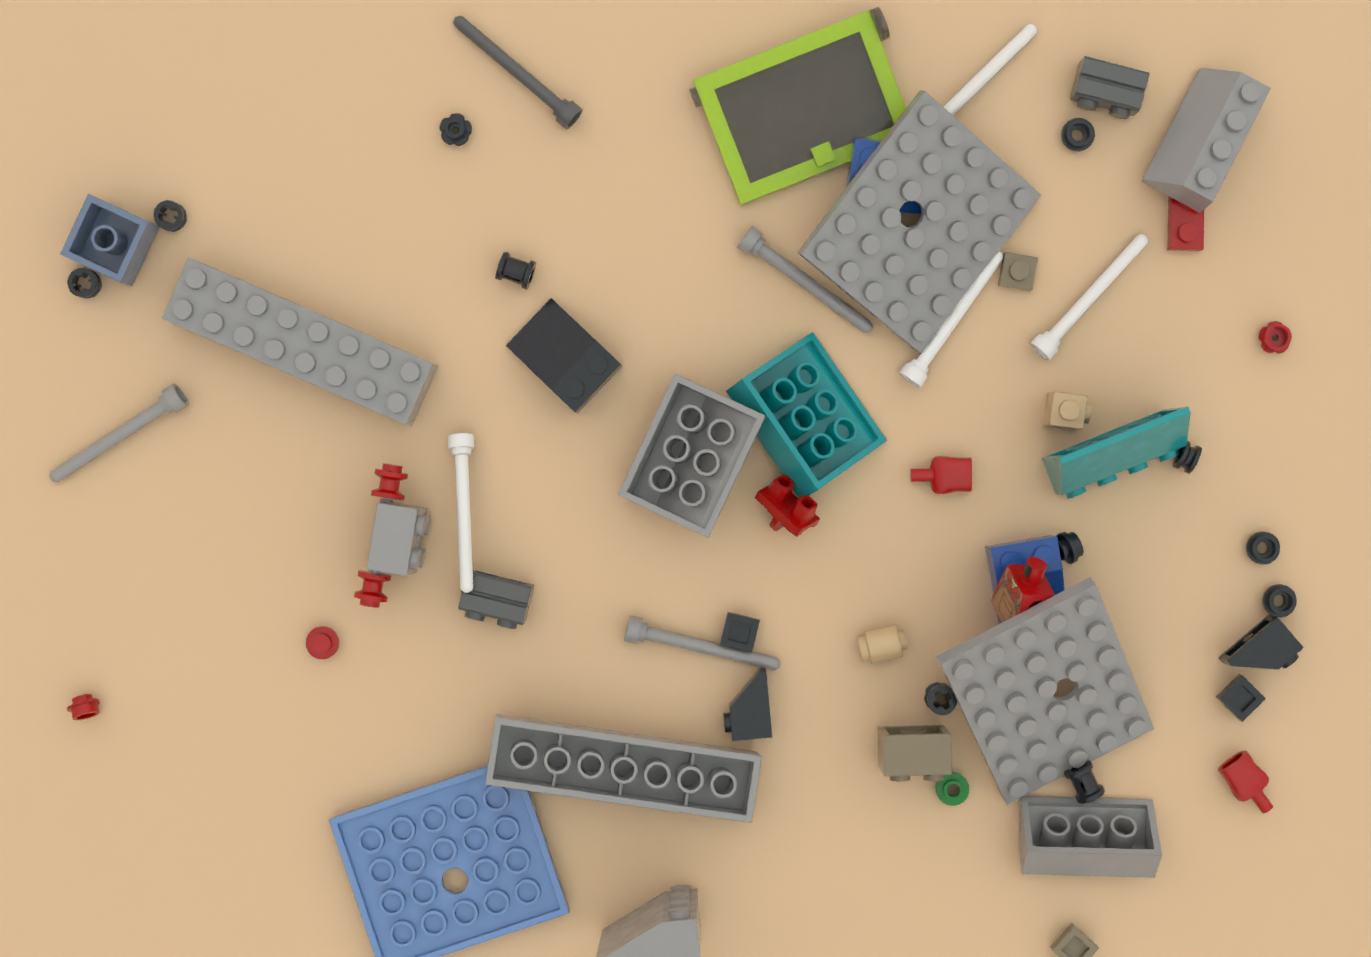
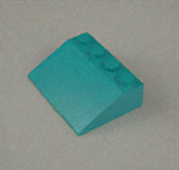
M813 332L726 390L731 400L766 416L757 434V438L781 473L786 474L794 481L795 487L793 490L798 498L803 495L809 496L887 441Z
M1189 407L1163 409L1043 457L1042 461L1056 495L1066 494L1068 499L1086 492L1084 486L1097 482L1098 486H1103L1117 480L1115 474L1128 470L1129 474L1147 468V461L1158 457L1160 462L1178 456L1177 449L1187 446L1191 414Z

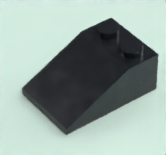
M552 298L506 345L577 414L622 368V365Z

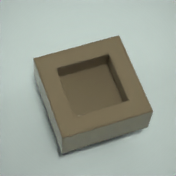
M1005 252L1003 254L998 286L1032 291L1038 257Z
M1073 923L1050 947L1059 957H1092L1099 949Z

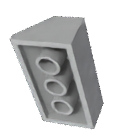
M1200 68L1152 159L1142 182L1199 213L1202 212L1214 201L1271 88L1242 72Z
M1021 797L1019 810V854L1022 874L1155 878L1162 857L1153 799L1098 798L1095 801L1080 804L1074 797Z

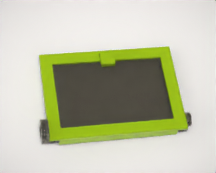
M879 7L844 19L693 80L695 87L689 89L691 98L696 108L702 106L740 205L850 162L854 136L883 140L905 111L904 101L881 41L889 39L890 34L884 15Z

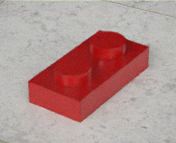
M1168 196L1167 250H1204V210L1199 213Z

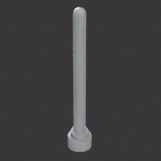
M753 226L749 229L737 246L739 250L746 255L748 253L753 256L759 255L863 333L872 331L873 324L871 321L766 245V240L761 237L762 233Z
M173 383L162 390V395L158 397V402L51 471V481H62L165 412L171 413L175 411L178 413L189 405L187 397Z
M634 616L629 617L624 637L625 642L637 644V641L644 642V640H650L771 670L778 669L781 664L780 660L774 656L753 651L748 652L720 645L719 643L648 627V623L642 622L643 618Z

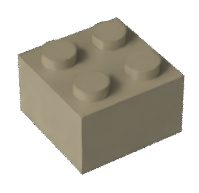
M944 725L877 727L878 764L883 775L890 776V781H909L910 776L923 775L924 780L939 781L944 779V775H952L951 733Z

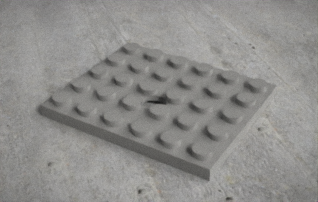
M920 90L797 253L916 352L922 353L965 293L1040 198L1041 194L926 91ZM908 201H915L921 208L920 220L914 226L906 227L901 223L900 208Z
M1091 577L936 656L1007 805L1064 776V771L1068 769L1071 771L1072 767L1078 769L1087 760L1093 761L1154 729L1101 595ZM1069 678L1072 682H1075V687L1070 694L1064 697L1054 696L1057 691V683L1060 680Z

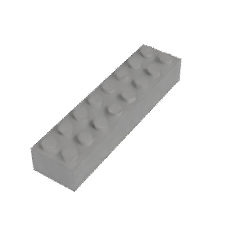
M189 257L162 319L410 426L415 421L438 368V365Z
M496 713L485 785L752 823L762 756L757 751Z

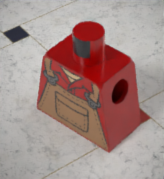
M1030 557L1027 559L1026 564H1010L1005 568L991 599L1001 622L1054 596V592L1044 575L1047 567L1045 561L1037 557Z

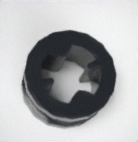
M162 201L154 210L153 217L155 223L164 230L178 231L187 222L186 210L174 201ZM168 208L178 213V217L174 216L177 220L173 224L163 220V216H167L164 212Z
M77 268L72 271L67 280L70 292L75 296L85 299L95 297L102 287L100 276L95 271L86 268ZM89 275L91 279L88 282L92 283L90 289L83 288L80 291L79 288L82 285L78 284L79 278H87Z
M1187 441V446L1178 449L1179 455L1174 458L1173 467L1176 469L1183 467L1184 472L1190 474L1199 461L1202 447L1198 445L1191 447V443Z

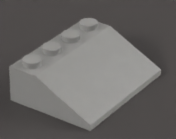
M674 374L618 495L709 538L766 416Z
M689 885L670 887L671 891L661 893L604 928L596 957H700L701 924L697 889H690Z

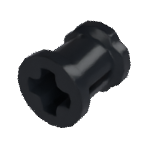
M503 252L495 279L502 280L504 278L521 284L522 288L527 290L535 272L536 262L531 260L528 263L511 257L508 252Z
M934 682L926 688L924 701L934 713L947 715L955 709L957 700L952 689L947 684ZM938 691L943 695L947 694L944 697L946 703L942 706L938 702L933 704L936 701L934 694Z
M1087 760L1078 769L1072 767L1071 771L1069 769L1064 771L1065 777L1071 780L1077 792L1075 798L1080 804L1095 801L1105 792L1103 785L1098 784L1092 772L1093 764L1090 760Z

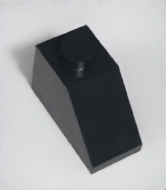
M1267 615L1224 652L1219 659L1222 663L1230 666L1279 670L1281 667L1284 669L1292 665L1299 658L1297 653L1304 647L1278 617Z
M759 668L729 703L730 712L723 713L725 733L732 732V741L772 738L766 668Z

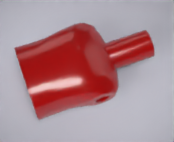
M936 456L931 461L930 469H911L910 480L911 482H930L931 489L936 494L971 492L972 459L971 457Z
M1247 751L1238 752L1218 768V771L1226 780L1232 794L1238 801L1245 802L1252 798L1262 814L1269 812L1273 808V805L1262 791L1269 783V778L1254 762Z

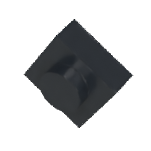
M727 612L720 645L752 652L760 619Z
M1238 674L1216 696L1241 722L1266 699L1241 674Z

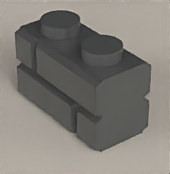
M1084 56L1078 64L1070 100L1076 101L1077 107L1084 110L1096 111L1097 107L1110 110L1109 115L1112 117L1128 119L1129 115L1135 116L1141 109L1150 74L1149 72Z
M473 570V590L469 593L462 591L458 609L466 611L465 617L484 621L485 616L498 619L497 625L516 629L517 624L523 625L526 621L534 585Z

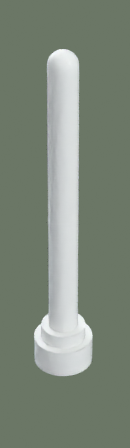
M1033 24L1026 25L943 107L950 114L954 115L1036 35V26Z
M1144 234L1137 235L1050 332L1045 331L1043 334H1038L1031 341V348L1039 356L1050 361L1059 351L1057 347L1061 344L1059 340L1147 245V236Z
M1001 251L995 255L965 293L917 360L913 359L910 363L906 362L899 374L909 383L918 388L923 386L928 378L926 374L929 369L927 367L1002 262L1003 253Z
M457 433L448 436V450L452 452V457H455L460 589L464 593H469L473 590L468 457L472 455L471 450H474L475 446L473 434Z

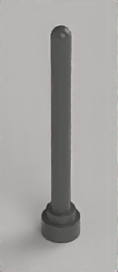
M463 16L454 18L453 24L461 33L554 110L553 115L556 117V122L563 128L569 129L578 120L583 109L574 101L561 100Z

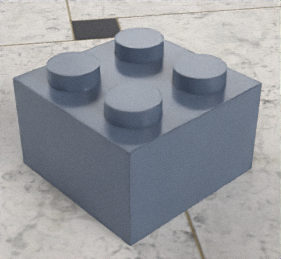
M88 194L60 255L120 283L133 286L160 227Z

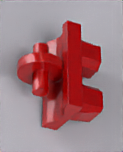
M783 474L774 479L770 485L759 490L755 499L773 516L769 525L774 531L785 527L790 533L798 537L808 528L817 526L820 518L815 514L818 503L810 496L803 495L800 498L792 493L795 487L794 481L786 474Z

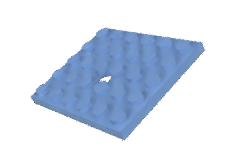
M488 765L329 819L375 957H440L569 914L570 909L530 791L485 785ZM459 868L466 873L468 885L463 891L455 893L450 889H446L443 884V875L448 869Z

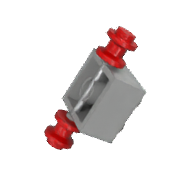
M383 463L382 469H375L374 472L375 475L380 477L379 488L371 490V495L382 498L377 503L367 564L368 571L358 570L357 575L363 579L362 590L355 591L354 597L360 599L359 605L379 608L380 602H387L388 597L382 593L383 583L391 581V575L385 573L408 576L416 573L418 567L422 568L424 564L426 549L421 548L423 535H428L431 523V516L426 515L427 508L395 503L393 500H390H404L405 495L399 492L400 481L408 479V474L402 473L403 466Z

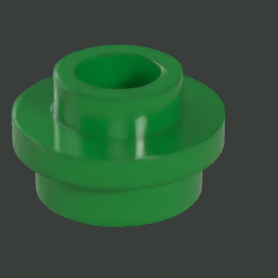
M952 772V775H944L943 780L937 781L936 794L944 804L956 806L967 799L969 784L961 774ZM951 784H956L959 787L955 795L947 793V788Z

